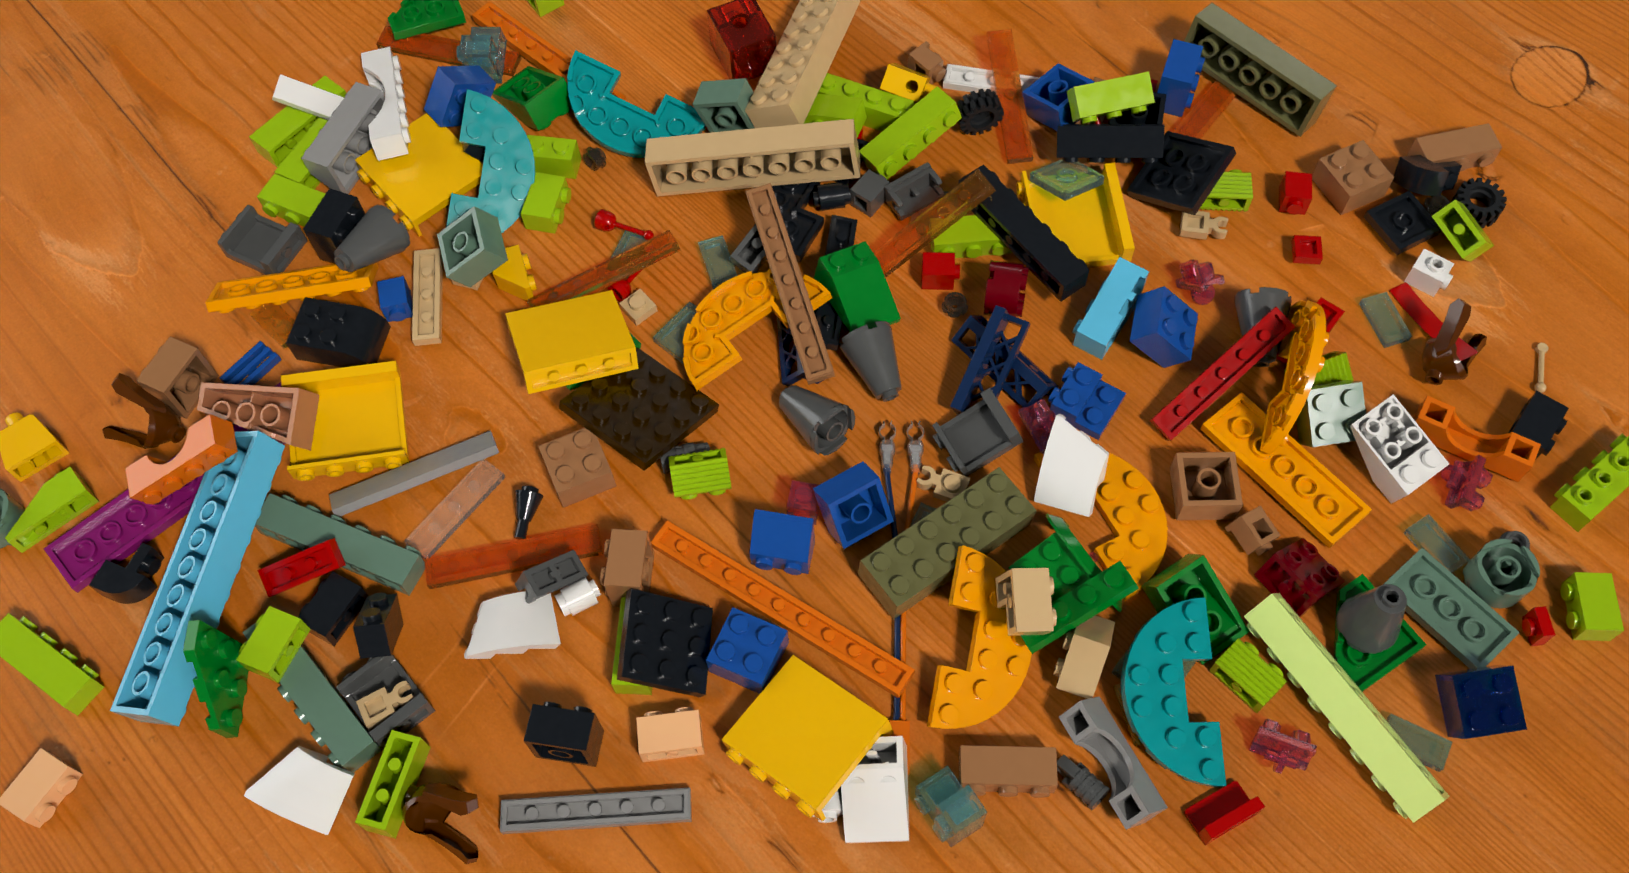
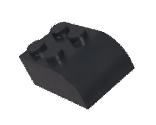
M305 297L286 344L297 360L338 367L373 364L378 362L391 326L385 318L367 308Z

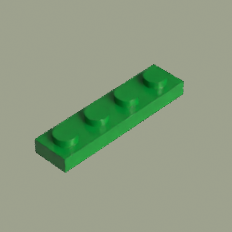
M1119 561L1052 602V607L1055 608L1057 613V623L1054 626L1053 632L1045 635H1021V637L1033 654L1139 588L1122 562Z

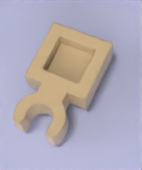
M1198 211L1196 215L1182 212L1180 236L1206 240L1208 234H1211L1217 239H1225L1227 230L1220 229L1219 227H1226L1228 218L1216 217L1215 219H1209L1210 212Z
M923 466L921 474L929 476L930 479L922 480L918 478L916 481L919 489H935L933 497L948 502L968 488L970 477L943 468L941 475L936 474L932 467Z
M407 681L399 682L390 693L383 687L356 701L365 726L370 731L394 714L396 708L403 707L415 698L412 694L402 697L405 691L411 689Z

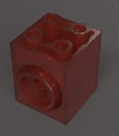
M734 0L708 9L707 18L711 46L729 79L746 78L748 81L763 75L776 49V35L757 1Z

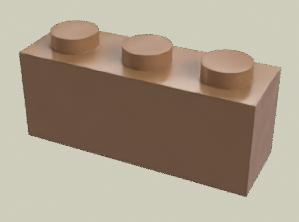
M1488 123L1416 138L1408 152V156L1422 155L1433 163L1455 161L1462 165L1461 172L1468 168L1485 167L1492 164L1502 146Z
M960 746L959 791H967V795L983 796L986 792H998L999 796L1014 797L1018 795V792L1030 793L1032 797L1044 798L1049 797L1050 793H1054L1058 786L1055 747Z

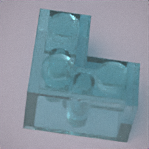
M471 27V35H461V42L456 50L457 58L462 62L463 66L479 65L496 83H502L507 39L501 27Z
M948 766L916 786L915 795L917 797L914 798V801L923 815L929 814L935 823L932 825V828L942 843L947 841L950 847H953L983 826L987 815L986 809L969 784L963 788Z

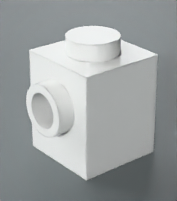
M1423 249L1404 282L1434 297L1439 288L1445 290L1452 280L1453 275L1449 274L1455 263Z

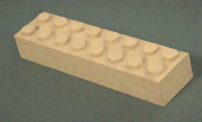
M861 0L799 1L745 109L755 128L804 124Z
M854 119L649 138L646 141L645 165L657 196L755 188L771 183L772 186L860 178V152Z

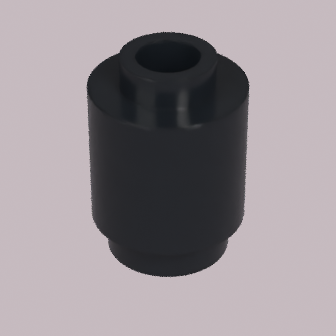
M836 182L817 185V191H812L814 207L819 206L820 211L845 208V205L851 204L848 183Z

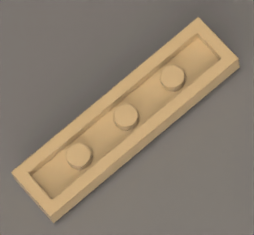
M440 248L414 251L412 341L415 346L442 343L443 259Z

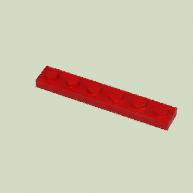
M1274 307L1149 421L1168 441H1171L1287 336L1295 326L1277 307Z

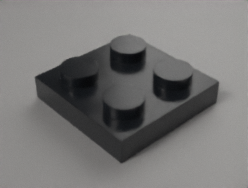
M1410 191L1368 210L1364 215L1366 221L1396 256L1439 235L1442 231L1431 214Z

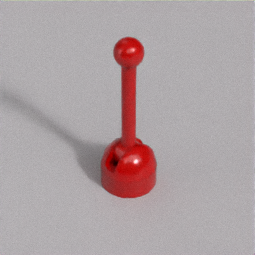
M601 209L595 217V227L598 230L610 232L617 227L644 236L648 241L654 238V233L651 230L643 231L617 222L615 214L610 211Z
M653 250L649 251L647 258L626 280L618 279L608 286L607 290L613 291L617 301L621 302L629 297L631 293L630 283L650 261L657 259V253Z

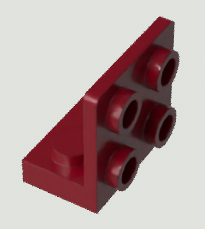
M1304 538L1274 553L1254 574L1271 594L1280 593L1299 617L1303 616L1320 598L1340 587L1345 582L1340 576L1339 571L1318 553L1317 548L1312 543L1307 542Z

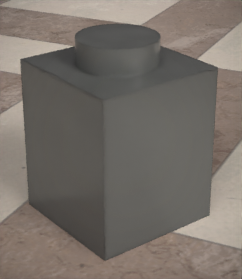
M869 169L850 189V205L867 216L872 217L884 204V186L890 182L883 175L876 174Z

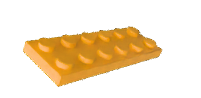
M376 262L354 272L341 270L336 264L217 282L205 304L208 313L218 311L223 314L241 307L255 309L262 304L272 303L273 305H281L292 299L304 301L305 297L313 299L318 295L324 294L332 297L353 290V292H363L372 287L379 267Z
M1241 392L1204 422L1200 430L1224 452H1235L1236 463L1330 549L1363 520L1372 509L1290 435H1288L1285 445L1282 447L1278 446L1271 455L1260 451L1267 414Z

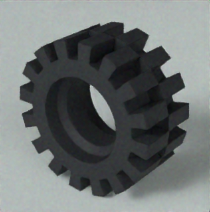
M979 89L978 93L971 91L970 96L964 95V100H959L957 104L962 116L958 123L965 134L971 133V135H976L977 132H979V135L984 134V130L987 129L989 132L992 130L991 126L996 127L999 125L997 121H1002L1004 111L996 92H991L990 89H986L984 92L983 89Z
M1471 178L1461 184L1452 201L1457 200L1463 203L1481 228H1484L1486 225L1489 227L1496 222L1506 206L1507 198L1506 196L1502 197L1505 192L1503 189L1498 191L1499 185L1496 183L1493 186L1490 185L1491 180L1489 179L1484 183L1482 178H1477L1476 181ZM1470 199L1482 201L1487 208L1476 206Z

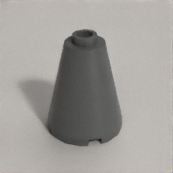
M375 205L365 213L334 251L336 265L343 271L354 272L404 252L410 245V237L403 222L398 224L394 220L393 216L396 214L392 210L382 205Z
M1259 287L1258 293H1250V289L1238 292L1235 295L1234 303L1241 335L1243 336L1274 307H1277L1288 317L1292 303V297H1288V292L1270 287ZM1281 341L1254 366H1270V363L1276 360Z
M879 321L875 322L877 325L875 328L869 329L867 325L851 331L841 339L843 343H839V347L875 398L887 402L899 396L898 392L902 389L892 328L889 322Z
M796 385L785 388L780 394L779 407L815 453H822L824 456L837 451L848 438L844 436L848 428L853 430L855 425V414L849 406Z
M1384 584L1347 599L1340 606L1336 616L1337 629L1347 640L1346 643L1351 648L1370 654L1380 653L1390 648L1396 642L1400 633L1407 604L1405 593L1395 585Z

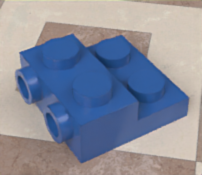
M1078 362L1074 369L1069 366L1061 380L1064 382L1062 388L1055 387L1048 399V402L1051 403L1049 415L1056 417L1057 414H1062L1066 417L1065 420L1073 427L1099 440L1124 400L1126 393L1102 381L1103 375Z

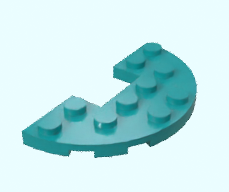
M575 50L567 76L571 108L580 126L601 146L624 156L645 158L646 141L649 138L701 134L706 128L694 107L667 94L664 96L655 115L612 95L621 77V72Z
M467 89L459 143L485 148L478 198L451 193L446 227L475 206L498 217L501 233H503L520 217L530 186L534 183V155L524 129L504 106L486 95Z
M1194 598L1173 604L1150 618L1134 636L1135 639L1130 646L1129 652L1125 655L1122 667L1121 696L1126 718L1132 732L1137 734L1139 740L1146 748L1145 751L1154 761L1164 769H1169L1176 775L1183 777L1182 779L1211 787H1224L1227 785L1220 723L1189 722L1183 661H1208L1212 659L1206 598Z

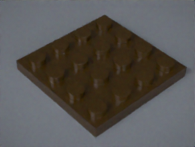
M637 347L636 353L639 369L588 380L560 400L559 409L645 471L716 414L719 404L701 391H696L691 384Z

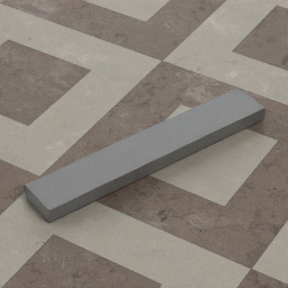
M488 431L329 495L332 512L338 517L496 455L499 453L491 431Z
M690 788L501 800L500 832L502 834L692 822Z

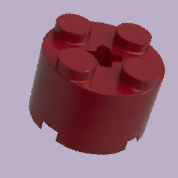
M991 260L989 267L990 277L987 279L984 314L992 315L997 305L1005 308L1011 316L1022 317L1025 293H1020V290H1026L1029 267H1024V264Z

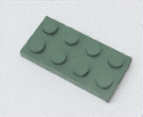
M1423 548L1384 583L1399 587L1407 598L1405 611L1476 675L1520 633Z

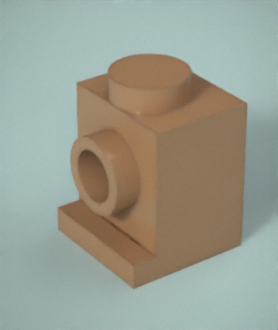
M926 41L908 54V68L931 77L929 83L934 84L936 81L939 82L944 78L946 69L943 68L944 60L939 54L929 49L930 44Z
M1261 506L1241 515L1225 527L1227 532L1232 531L1247 555L1253 552L1257 556L1264 554L1273 548L1271 542L1281 536Z

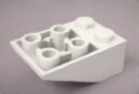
M1394 394L1350 425L1372 481L1391 504L1412 493L1449 465L1448 461Z
M903 736L879 737L841 785L845 843L909 841L907 745Z

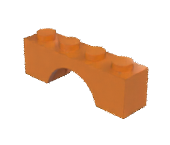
M1428 395L1413 416L1415 422L1436 447L1516 482H1519L1533 467L1541 446L1540 443L1514 432L1503 435H1491L1471 429L1458 418L1455 407Z
M209 414L188 428L183 448L170 462L145 455L126 468L129 497L146 504L154 505L159 503L168 495L181 489L187 483L202 476L206 471L237 453L233 423Z

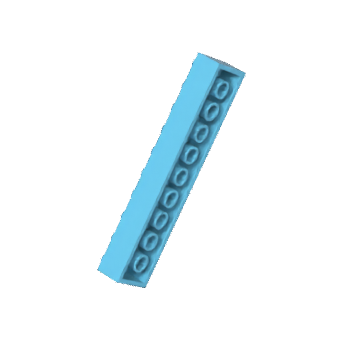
M260 431L234 432L238 452L205 472L110 712L140 722L179 726L181 719L186 713V706L192 690L195 687L192 679L197 676L193 662H186L183 653L188 621L201 620L215 629L218 628L220 616L225 603L230 597L231 587L236 574L240 570L245 550L251 541L256 521L261 515V508L271 488V482L277 466L281 462V455L285 445Z

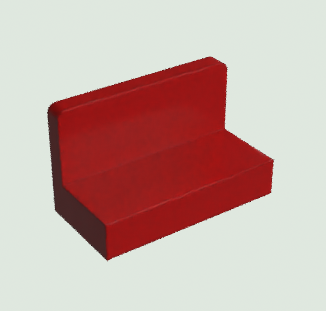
M1233 781L1188 807L1184 814L1204 845H1207L1259 814L1265 806L1258 796L1250 800L1237 781Z

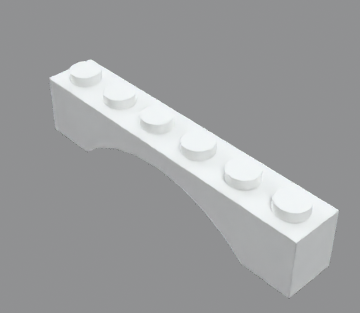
M390 47L361 53L362 67L369 86L382 90L385 96L382 109L368 125L370 142L377 160L380 161L409 154L407 143H411V137L408 130L409 122L406 115L405 92L402 86L404 82L400 72L402 68L398 55L393 56Z

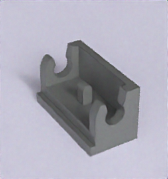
M927 162L884 186L885 202L902 221L943 198L944 191L939 186L942 184V181Z
M572 550L523 571L515 586L518 591L526 589L528 593L526 603L529 604L540 597L587 577L588 573L575 550Z

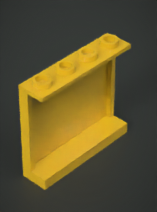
M428 113L409 124L408 130L411 137V143H407L409 154L378 161L372 148L355 159L359 168L356 173L364 184L370 183V188L379 200L383 198L386 201L385 205L387 208L400 216L399 219L403 222L408 231L412 229L419 237L422 233L418 225L448 206L451 193L464 195L477 185H480L483 166L478 159L464 152L463 144L459 143L458 138L447 127H440Z
M1115 162L1104 163L1103 172L1100 174L1028 180L1026 171H1022L1021 180L1016 183L1017 197H1022L1023 204L1029 206L1034 215L1042 223L1047 224L1052 233L1060 241L1065 242L1070 251L1078 259L1083 260L1087 267L1115 265L1119 257L1131 262L1135 246Z
M612 290L505 313L509 334L513 339L528 394L639 369L635 344Z
M396 361L281 375L282 387L301 388L319 395L311 451L289 445L291 465L287 466V470L293 479L309 481L313 480L315 476L327 475L329 477L342 476L344 472L356 471L358 473H367L372 471L373 468L385 467L395 469L402 466V464L410 463L401 372Z
M792 655L722 738V741L728 749L725 754L734 763L740 766L743 762L750 767L748 771L762 783L765 780L773 784L772 789L784 800H787L789 797L797 802L796 807L807 817L811 818L815 815L821 821H824L826 817L822 809L879 737L891 736L893 729L888 718Z

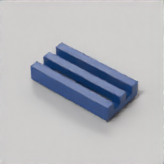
M259 341L220 377V380L224 384L255 385L281 361V358L268 346L266 347L264 343Z

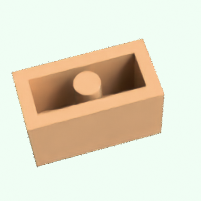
M682 707L676 709L675 713L663 714L660 711H651L645 713L644 717L636 718L638 748L642 762L705 754L702 720L699 710H693L691 707Z
M40 748L2 794L0 805L24 822L40 828L44 822L54 815L56 807L65 796L75 789L77 781L83 774L55 755Z

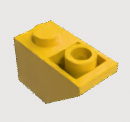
M519 244L505 248L508 261L492 271L498 288L527 302H535L533 291L537 290L533 274L528 275L527 273L528 269H532L527 253H521Z

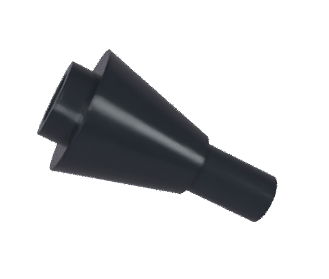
M522 486L521 490H515L516 519L518 520L514 535L515 539H526L529 522H531L544 497L539 493L538 488Z

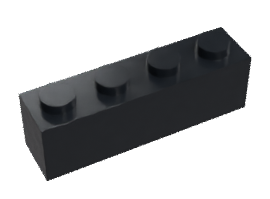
M1059 124L1057 126V158H1063V162L1068 163L1078 162V158H1089V162L1093 163L1104 162L1105 158H1115V162L1118 163L1131 162V158H1142L1144 163L1158 162V158H1163L1165 124Z

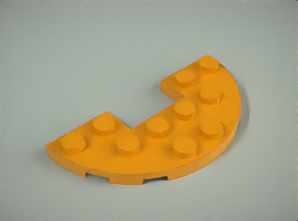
M768 268L767 272L753 274L752 271L725 281L712 290L696 307V314L691 323H687L682 342L684 345L683 363L691 383L696 391H698L739 363L742 358L729 340L773 311L786 328H790L770 268ZM808 275L802 276L813 310H816L832 299L830 291L824 285Z
M1300 300L1290 307L1287 318L1295 328L1280 343L1278 356L1288 359L1282 391L1269 402L1260 451L1270 455L1278 446L1282 447L1285 445L1289 431L1305 405L1316 374L1322 370L1325 363V357L1322 356V353L1329 339V333L1326 332L1325 312L1321 305L1309 300L1307 302Z
M1045 450L1034 455V461L1039 469L1041 468ZM1109 453L1105 478L1097 487L1094 504L1116 538L1094 548L1093 553L1104 570L1119 561L1127 569L1139 589L1124 597L1123 600L1126 601L1142 590V585L1149 581L1157 571L1166 549L1168 527L1164 507L1151 483L1130 463Z
M964 545L958 547L948 606L976 612L967 669L965 671L944 665L937 666L927 727L956 729L969 727L997 714L1013 699L1026 677L1032 656L1021 635L1008 636L1006 608L998 609L995 578L1006 571L987 555Z

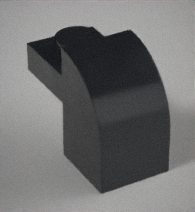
M1422 155L1401 156L1394 173L1393 182L1417 194L1441 196L1442 191L1454 189L1462 165L1455 161L1433 163Z
M142 543L126 568L105 560L89 586L102 596L118 603L132 604L142 601L156 590L157 586L150 579L160 569L164 557L152 546Z

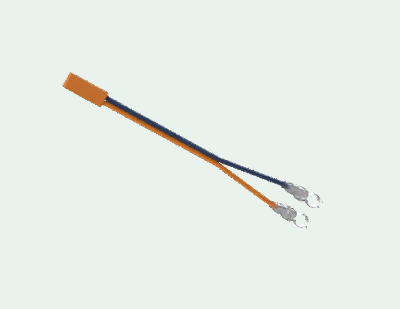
M883 420V424L879 428V437L882 439L879 444V454L885 476L888 505L894 520L891 523L892 538L898 535L890 474L893 467V456L895 455L893 439L896 436V428L892 425L891 421L890 428L895 433L890 437V440H885V437L880 434V431L885 428ZM912 421L907 429V437L910 440L908 443V456L910 457L912 481L905 530L911 527L917 486L916 481L920 474L921 457L924 452V445L921 441L924 437V428L920 425V421L918 428L922 430L923 434L918 440H913V437L908 434V431L913 428ZM906 611L894 619V657L905 664ZM905 688L899 698L894 696V712L890 724L893 729L891 736H903L906 742L909 777L910 721L906 719Z

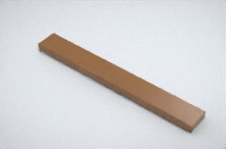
M768 183L747 190L745 192L808 385L835 377L772 185Z

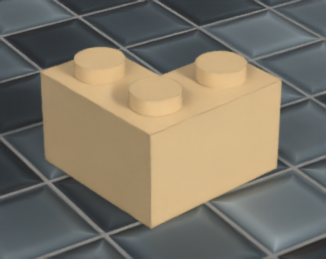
M1012 568L995 578L998 609L1006 608L1008 636L1045 635L1054 631V626L1057 623V613L1055 608L1052 607L1051 595L1054 593V580L1052 576H1049V568Z
M1095 615L1066 633L1062 648L1066 649L1067 653L1065 659L1058 658L1053 674L1059 677L1056 688L1087 699L1093 698L1111 646L1115 626L1114 621Z

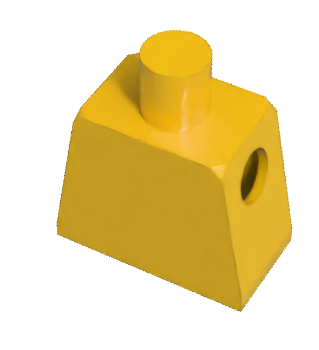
M897 63L888 64L880 89L919 102L937 86L929 83L931 77ZM912 81L917 82V84H918V89H917V91L912 90V88H911V82H912Z
M16 412L5 418L8 427L0 431V453L5 469L18 481H24L69 454L67 448L33 414L23 417L21 413Z

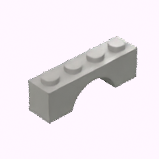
M1100 696L1080 700L1059 716L1074 744L1091 752L1104 767L1112 788L1109 802L1126 830L1146 823L1168 808Z

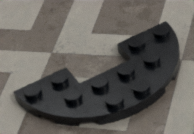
M857 139L859 150H861L865 145L869 143L867 141ZM860 155V164H861L862 161H863V159H862V157H861V155ZM843 179V180H835V181L841 182L842 184H846V183L849 184V182L851 181V179ZM821 182L772 186L798 262L802 261L824 225V217L804 210L812 198V191H816V186L820 185Z

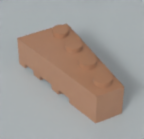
M201 382L197 410L225 419L240 427L252 431H260L283 443L311 451L319 395L301 388Z

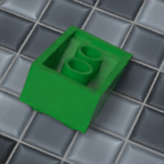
M527 66L492 93V96L526 126L538 131L546 129L551 125V121L558 116L565 115L571 109L568 85L565 79L531 66Z
M866 241L819 257L814 278L830 291L832 299L829 302L849 333L864 325H867L869 329L877 327L875 322L887 321L890 325L900 321L899 312L881 265Z
M1187 554L1142 585L1143 590L1158 613L1181 601L1206 598L1212 658L1233 644L1238 638L1240 639L1250 632L1204 555ZM1198 661V663L1201 664V665H1203L1204 663L1207 662V661Z

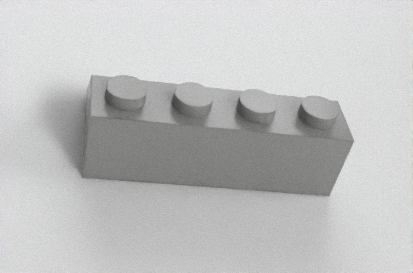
M355 82L301 159L311 175L330 189L349 194L359 180V176L356 173L359 168L355 159L373 148L370 142L368 125L382 109L385 100L382 90Z

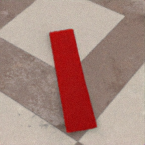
M1405 282L1390 289L1391 294L1411 318L1431 338H1437L1443 322L1422 302L1409 284ZM1458 337L1455 344L1457 347L1456 354L1460 361L1478 353L1477 350Z

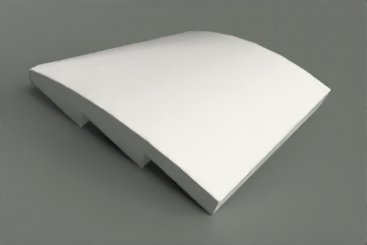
M1057 414L1043 456L1034 502L1089 517L1093 513L1097 487L1105 478L1109 452L1099 444L1093 443L1086 433L1078 431L1065 420L1066 417L1064 415Z
M527 591L507 594L483 601L480 604L477 613L478 619L473 625L472 637L468 648L465 650L464 658L491 659L495 654H523L528 649H556L561 642L551 593L529 604L526 603Z
M298 746L254 785L249 787L244 797L292 822L328 835L355 773L326 763L328 759L326 755Z

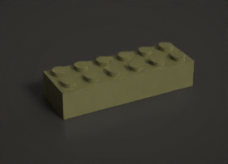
M1214 3L1208 5L1195 16L1184 41L1203 46L1200 56L1205 58L1202 67L1203 71L1300 137L1317 122L1337 85Z
M998 467L860 560L858 575L890 616L895 619L953 579L959 546L964 545L987 555L1028 527L1037 510L1002 469Z

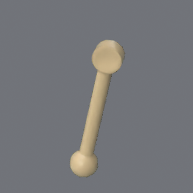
M1539 343L1535 348V351L1539 354L1538 383L1534 388L1535 391L1537 390L1541 393L1545 392L1547 388L1544 383L1545 353L1549 347L1545 343Z

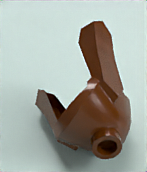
M1458 298L1450 304L1437 338L1429 339L1425 344L1422 355L1423 370L1426 372V382L1432 385H1441L1443 380H1464L1468 376L1469 365L1477 355L1475 354L1460 361L1456 354L1457 347L1455 343L1471 313V306L1462 299ZM1474 334L1466 343L1479 353L1486 345L1487 336Z
M119 373L114 378L111 385L115 392L143 407L149 414V426L147 435L137 431L107 426L102 429L106 439L118 440L149 449L170 441L178 443L184 438L186 431L181 427L179 417L167 404H164L145 391L129 376Z
M439 782L426 783L420 787L410 786L406 792L405 805L402 809V817L406 826L411 831L426 835L439 843L465 864L477 862L478 847L444 824L451 812L462 816L479 808L477 794L463 792L453 785Z

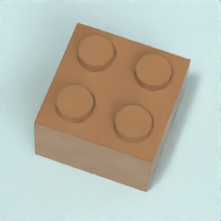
M1364 140L1320 158L1312 174V180L1340 215L1384 197L1394 179V176Z
M170 336L165 344L159 348L148 366L142 370L136 381L145 391L164 404H167L176 415L187 419L198 404L201 382L214 383L219 375L198 348Z
M583 428L538 446L563 508L616 487L612 471L599 440L588 429Z
M1235 452L1176 453L1170 466L1176 520H1235L1243 506Z
M612 529L611 538L605 541L604 555L608 559L607 566L601 569L600 583L604 585L605 596H609L612 606L620 607L621 597H626V592L631 588L650 593L655 553L648 531Z

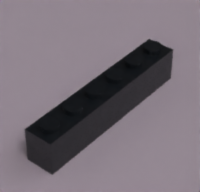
M983 164L959 180L957 196L1026 267H1029V270L1060 302L1086 285L1089 274L1086 263L1078 259L1070 251L1067 244L1060 241L1052 233L1050 227L1042 223L1034 215L1032 209L1029 206H1025L1017 198L1014 191L1007 188L1000 181L995 172L990 171Z

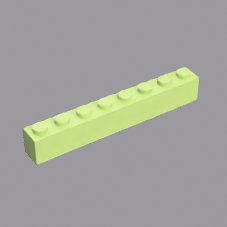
M1280 593L1270 594L1244 615L1249 622L1247 624L1249 631L1256 638H1262L1269 646L1266 650L1271 658L1277 663L1282 662L1289 671L1287 676L1297 688L1302 687L1310 696L1307 700L1312 708L1318 713H1324L1330 721L1328 726L1339 739L1344 738L1351 746L1349 751L1353 758L1360 765L1365 764L1373 773L1371 779L1375 785L1383 792L1388 791L1395 800L1393 802L1395 809L1403 818L1407 819L1409 817L1414 823L1450 797Z

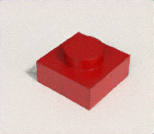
M1294 235L1291 241L1293 263L1320 265L1323 260L1321 236Z
M1546 606L1534 607L1522 617V630L1528 637L1531 646L1544 645L1556 635Z

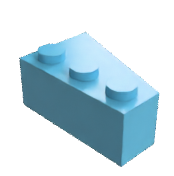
M1119 257L1109 276L1102 283L1098 295L1090 301L1085 311L1084 319L1077 321L1072 331L1075 334L1073 345L1102 360L1134 311L1137 295L1142 294L1149 271Z

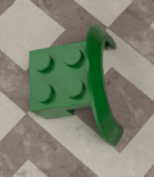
M1046 514L1047 520L1056 532L1009 566L1008 569L1049 568V576H1052L1054 580V593L1051 595V602L1102 571L1074 536L1067 522L1061 517ZM1122 599L1113 604L1119 612L1122 611Z

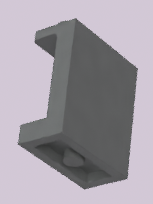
M247 205L237 215L231 226L221 235L218 245L227 258L268 275L284 272L308 240L299 225L290 222L285 227L260 216L253 206Z
M990 388L980 393L983 398L982 401L942 426L937 422L932 425L937 432L933 435L936 443L941 450L946 447L950 453V456L946 459L955 472L960 470L967 477L1024 442Z
M393 655L369 658L367 664L359 670L347 674L336 687L364 723L356 703L357 700L383 687L390 693L399 682L407 681L411 689L405 691L402 697L412 694L415 698L403 707L396 708L394 714L369 732L374 741L383 749L391 730L406 734L435 712V709Z

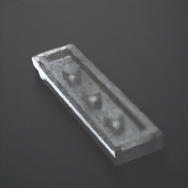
M485 459L479 461L404 540L405 544L420 551L421 557L428 561L505 479L504 473Z

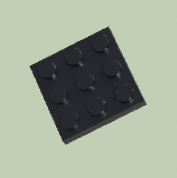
M1167 131L1164 135L1163 158H1158V162L1145 163L1127 189V193L1131 198L1196 215L1236 155V151L1232 146Z
M631 588L628 590L625 600L617 680L696 697L706 695L708 675L706 659L710 650L713 608Z

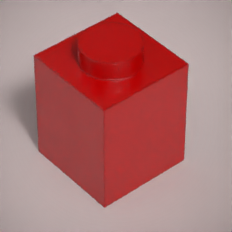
M1286 171L1279 186L1278 212L1305 215L1312 201V174Z
M923 252L921 289L953 290L954 280H959L960 264H955V253Z

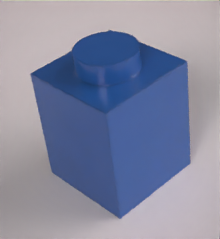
M404 276L378 281L380 309L388 322L402 321L413 317L411 290Z

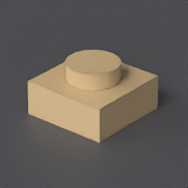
M641 289L619 303L620 309L636 326L658 311L656 304Z

